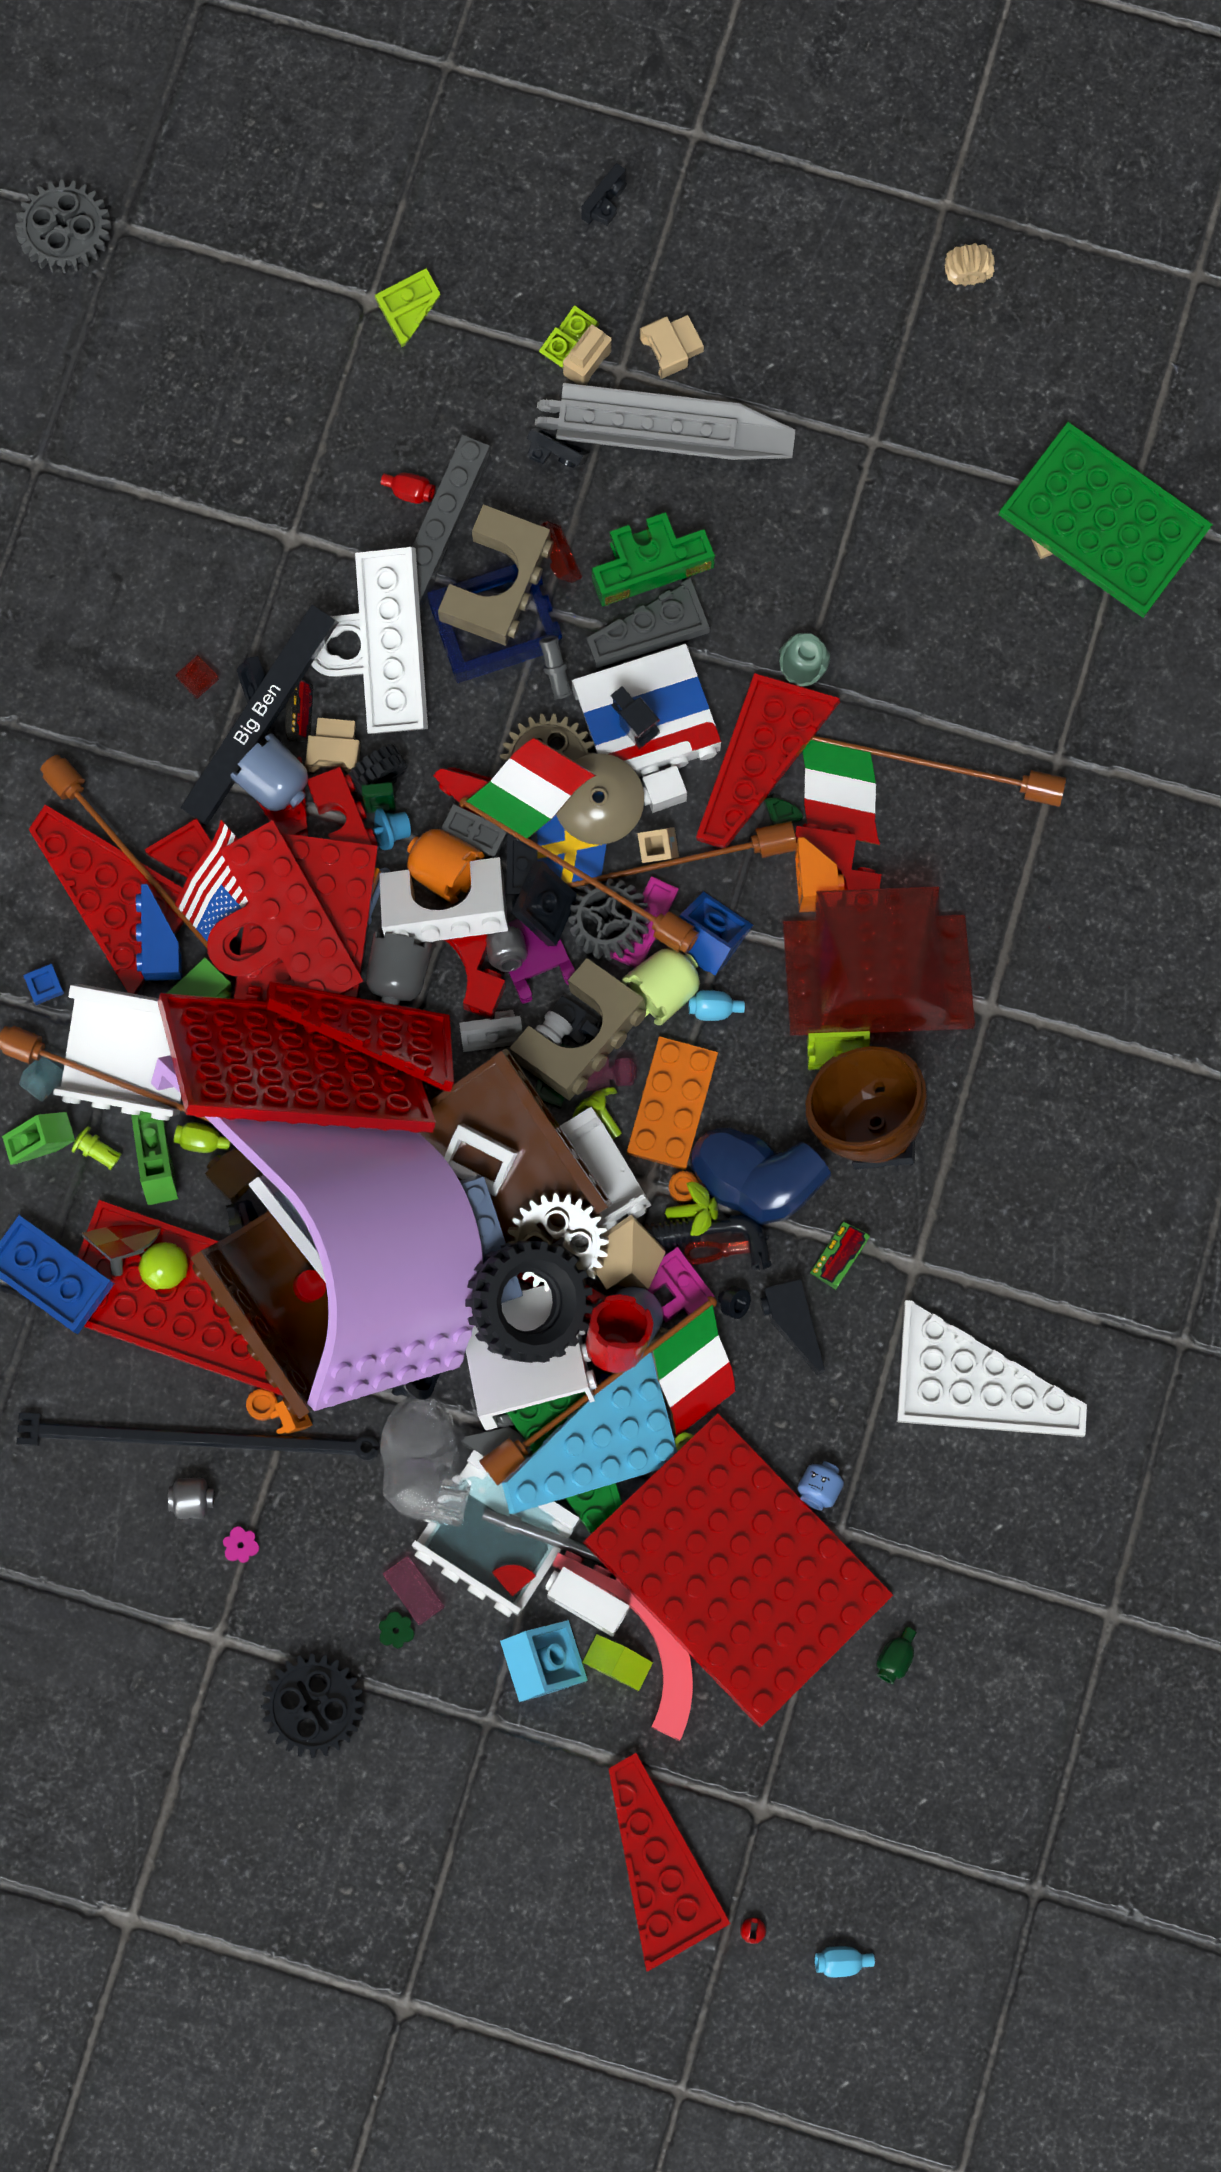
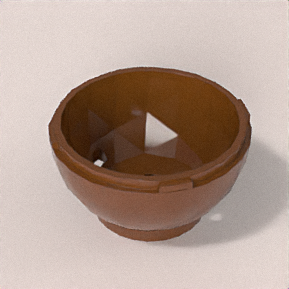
M867 1046L847 1051L837 1057L833 1056L823 1064L809 1088L805 1101L806 1117L810 1129L821 1143L838 1156L852 1161L881 1163L903 1153L919 1133L924 1123L928 1106L925 1080L917 1063L906 1053L903 1054L885 1047ZM879 1087H884V1088H885V1091H884V1092H877V1093H876V1089H877V1088H879Z

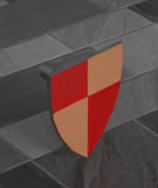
M144 1225L109 1226L84 1232L82 1236L110 1260L111 1275L121 1276L123 1274V1259L144 1253V1249L157 1239L161 1228Z

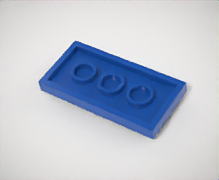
M20 1215L0 1240V1279L76 1334L80 1333L115 1284Z

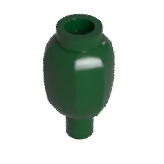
M905 1627L900 1637L891 1639L885 1645L877 1660V1667L879 1669L877 1676L880 1679L894 1684L896 1679L905 1676L914 1657V1648L911 1643L917 1633L915 1630Z

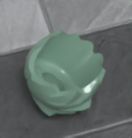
M799 633L791 636L779 650L781 671L789 682L795 683L797 686H808L817 682L826 673L830 663V652L826 644L811 633Z

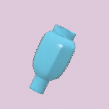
M715 990L699 991L688 1003L689 1014H695L697 1019L703 1021L724 1020L732 1012L744 1013L745 1001L732 1000L725 992Z
M847 1946L827 1947L822 1953L815 1954L816 1972L823 1973L830 1978L852 1976L857 1974L862 1967H874L875 1965L874 1954H861L855 1948Z

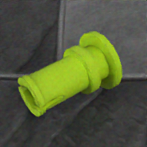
M87 1126L74 1141L72 1152L75 1153L80 1149L83 1151V1156L87 1157L89 1155L108 1167L109 1170H112L122 1154L101 1142L98 1135H90L91 1127Z

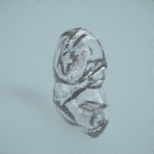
M413 1396L407 1397L396 1404L388 1416L381 1434L379 1451L384 1466L383 1496L403 1516L422 1522L461 1527L472 1482L454 1471L459 1459V1444L455 1435L453 1418L447 1408L435 1398L429 1397L425 1400H419Z

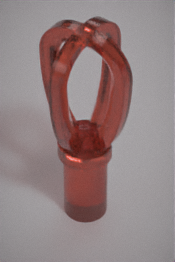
M699 1241L689 1243L684 1249L685 1258L689 1263L696 1265L713 1262L730 1255L750 1253L749 1241L722 1244L711 1241ZM712 1247L720 1249V1252L708 1257L693 1259L690 1256V1251L694 1248Z

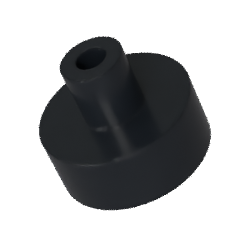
M731 1286L726 1291H722L718 1296L722 1313L734 1319L742 1318L750 1307V1293L737 1286Z

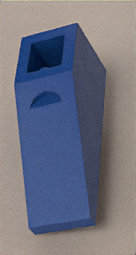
M141 884V894H136V911L141 912V923L136 924L137 942L142 943V953L136 954L137 971H142L145 981L181 980L182 949L149 886Z

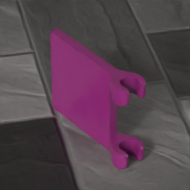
M519 919L509 922L508 925L510 927H515L522 931L527 949V958L521 967L508 972L521 1003L526 1004L533 1000L532 992L526 980L558 966L565 983L569 985L568 979L573 975L575 969L561 939H559L557 946H547Z

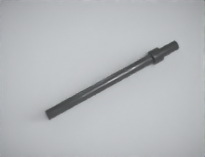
M485 1508L481 1520L505 1528L504 1532L515 1536L516 1533L603 1564L583 1543L521 1521L522 1518L510 1514L506 1516Z

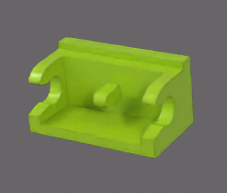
M870 1031L808 1033V1070H821L820 1067L833 1056L837 1057L847 1051L869 1046Z

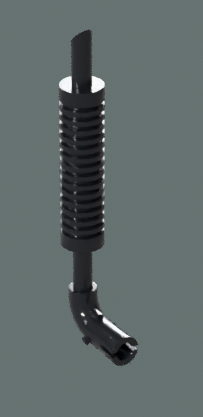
M746 1215L729 1216L727 1220L713 1221L710 1228L699 1236H691V1229L696 1216L688 1217V1221H685V1218H681V1222H679V1219H675V1223H673V1220H669L668 1224L666 1221H663L662 1225L660 1222H657V1225L651 1223V1226H648L647 1223L644 1227L667 1249L670 1248V1245H673V1248H675L676 1244L682 1247V1243H685V1246H689V1242H691V1245L701 1244L700 1236L730 1231L732 1234H743L744 1241L749 1246L752 1269L760 1270L759 1257L761 1258L763 1269L771 1266L766 1241L769 1239V1235H765L762 1226Z

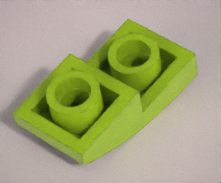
M574 305L559 328H554L539 352L563 368L564 359L588 327L591 325L598 327L599 322Z

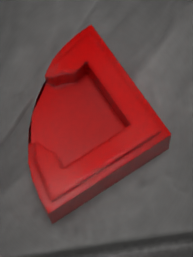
M505 1565L492 1572L512 1597L536 1578L532 1571L519 1565Z

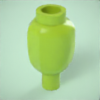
M188 1122L184 1126L177 1125L174 1143L180 1144L185 1150L198 1153H210L217 1148L230 1150L231 1142L226 1137L220 1136L218 1131L212 1126Z

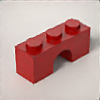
M341 767L308 779V788L319 815L329 811H338L346 817V822L342 828L328 834L330 840L378 845L372 829L366 830L362 819L367 817L361 802H354L351 792L356 790L349 774L344 776Z

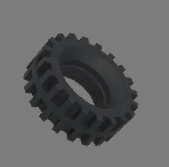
M517 1241V1243L500 1245L501 1249L498 1251H490L485 1255L488 1260L484 1264H477L474 1271L478 1275L475 1281H469L467 1288L473 1289L472 1298L465 1299V1307L472 1308L473 1316L467 1319L469 1325L476 1326L478 1333L475 1336L478 1341L486 1342L488 1344L487 1350L500 1354L504 1359L519 1362L545 1363L550 1362L552 1357H562L565 1355L564 1349L568 1346H576L579 1343V1340L576 1338L579 1331H586L589 1326L583 1321L586 1313H592L593 1306H587V1296L593 1295L592 1287H585L583 1279L588 1277L586 1271L577 1268L575 1264L578 1260L574 1256L566 1255L564 1248L549 1245L548 1242ZM524 1272H532L541 1276L551 1289L553 1301L550 1315L544 1324L530 1331L518 1330L508 1323L502 1312L501 1298L506 1284L511 1278Z

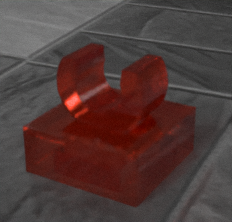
M198 655L176 674V678L196 699L219 680L218 675Z

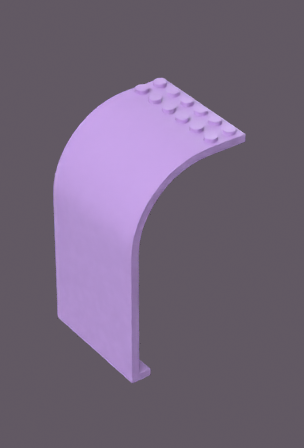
M171 1055L159 1057L151 1084L157 1090L175 1087L180 1092ZM205 1116L288 1198L305 1222L317 1248L326 1281L329 1314L326 1343L307 1402L314 1411L460 1367L474 1325H469L467 1319L473 1316L472 1308L465 1307V1299L472 1298L473 1290L467 1288L469 1281H475L478 1275L474 1271L477 1264H483L482 1248L477 1223L468 1197L450 1165L432 1144L419 1132L413 1133L404 1130L384 1131L376 1128L320 1126L305 1123L290 1124L277 1121L259 1122L249 1119L229 1120L221 1117Z

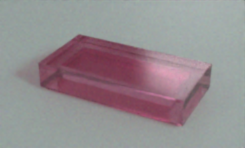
M409 1556L383 1573L385 1579L419 1626L445 1608Z

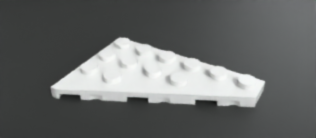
M905 1300L897 1422L1076 1437L1085 1436L1087 1404L1064 1393L1062 1389L1049 1384L1036 1376L1035 1373L1005 1358L1003 1354L978 1342L974 1337L954 1325L946 1323L942 1318L919 1307L913 1301Z

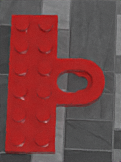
M274 820L220 849L249 904L223 918L212 928L207 941V950L216 968L231 976H247L280 958L297 987L342 994L364 981ZM249 923L260 925L265 930L267 936L264 947L257 953L234 954L230 949V943L232 939L237 937L240 929Z

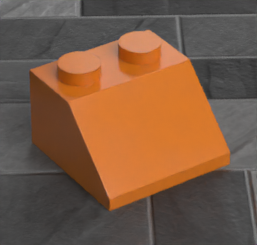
M798 838L795 851L799 912L836 910L837 903L842 900V893H844L843 874L838 875L837 864L806 838Z

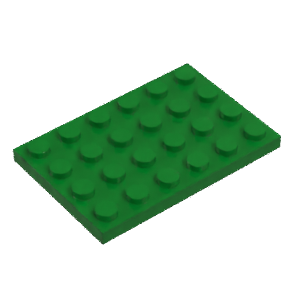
M1069 422L1066 423L998 514L1142 618L1145 617L1213 525Z

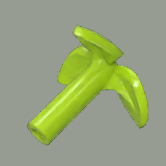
M614 1087L602 1088L581 1101L576 1107L572 1118L592 1107L600 1117L611 1138L615 1139L622 1132L605 1106L606 1096L617 1094V1090Z
M696 1182L686 1183L688 1190L696 1204L667 1207L665 1214L668 1219L696 1216L692 1225L691 1236H699L710 1228L711 1218L717 1220L718 1205L715 1197L710 1199L709 1192L705 1187Z

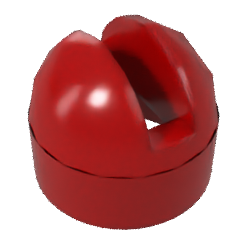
M748 1918L742 1923L740 1934L746 1942L757 1944L764 1939L766 1927L760 1919ZM752 1922L757 1923L756 1939H750Z

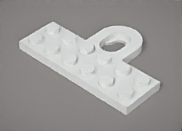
M406 547L355 553L359 613L330 616L339 623L313 661L312 666L321 674L332 677L364 675L368 734L428 729L416 548ZM344 631H354L361 640L360 652L356 657L345 660L339 655H331L327 650L328 641L331 638L338 637Z

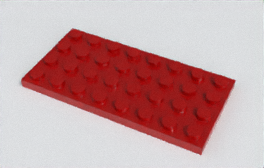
M99 1200L87 1232L119 1225L161 1228L157 1239L149 1247L157 1243L176 1244L186 1253L189 1266L186 1277L177 1286L171 1289L155 1290L142 1281L138 1268L141 1256L144 1253L124 1258L123 1274L121 1276L111 1275L110 1260L84 1238L77 1257L115 1283L84 1327L284 1397L279 1388L273 1387L265 1376L267 1370L260 1360L256 1361L250 1355L247 1349L248 1342L242 1333L237 1334L229 1323L230 1316L225 1308L219 1307L214 1302L210 1293L212 1289L206 1280L202 1281L193 1270L192 1265L194 1263L191 1257L219 1241Z

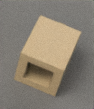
M674 827L637 833L642 863L679 857Z

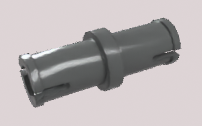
M548 636L539 641L546 664L543 667L544 672L549 676L553 698H566L572 694L566 674L567 662L562 658L558 636Z

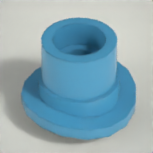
M382 808L377 809L375 812L373 831L380 849L384 851L392 849L396 840L410 837L411 826L405 812L385 814Z

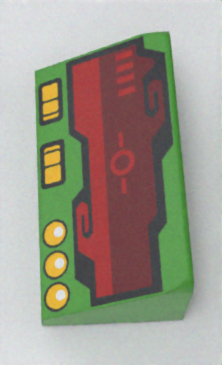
M843 1222L810 1274L836 1290L866 1245L870 1235Z

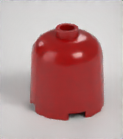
M622 1294L607 1296L602 1303L594 1307L591 1313L585 1345L588 1357L595 1366L607 1372L621 1373L627 1372L638 1364L652 1335L654 1322L649 1309L645 1310L636 1303V1298Z

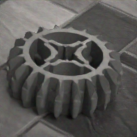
M608 878L606 887L645 911H649L648 904L643 903L645 899L643 894L636 893L637 889L635 886L629 885L626 887V883L623 880H619L615 885L614 881ZM585 886L587 895L585 897L577 895L576 899L580 905H571L570 909L575 915L570 916L568 920L570 924L574 925L570 928V933L572 936H577L575 938L576 944L583 946V951L586 954L593 952L594 957L600 959L605 954L606 959L611 961L615 952L619 958L623 959V950L625 949L634 953L635 949L632 944L634 942L643 944L640 934H649V929L644 924L651 921L632 910L631 920H628L625 915L621 914L623 910L621 902L598 888L592 890L589 886ZM606 901V903L603 906L596 907L600 903ZM613 915L615 919L612 922L609 920V923L606 924L604 920ZM588 919H592L595 924H598L597 938L591 936L588 932ZM623 932L618 937L613 938L616 933Z

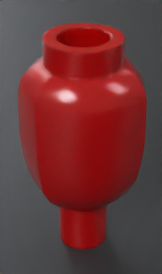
M403 472L392 476L384 473L381 478V485L390 487L396 497L414 504H421L425 501L431 502L435 494V485L430 484L428 478L418 474Z

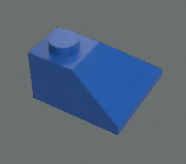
M704 891L679 916L695 927L694 930L699 933L696 943L688 954L695 959L701 969L713 975H716L727 964L753 927V924Z

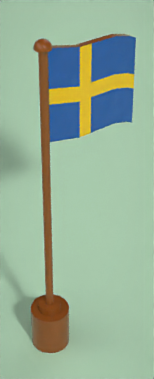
M596 792L593 795V800L596 803H601L605 798L602 792ZM556 815L535 832V834H538V844L600 882L606 881L608 878L615 879L753 848L754 854L760 853L761 858L796 851L797 845L792 822L788 821L756 828V835L751 836V842L602 875L607 844H589L574 838L562 827ZM538 852V861H543L570 888L590 884Z

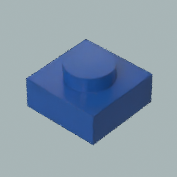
M52 964L23 975L35 1005L64 994Z

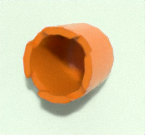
M431 829L420 837H414L407 848L409 853L407 868L411 876L450 904L459 901L456 896L461 891L467 893L471 889L470 861L484 858V853L481 850L441 829Z

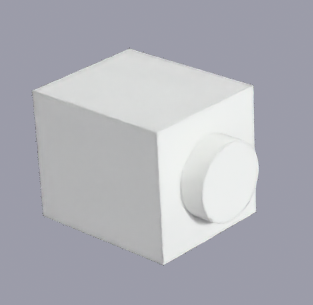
M677 765L642 778L644 806L650 805L652 813L687 800V791Z

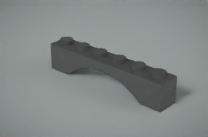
M462 435L412 546L416 548L420 614L433 589L438 570L454 529L469 499L480 484L491 459L490 445Z

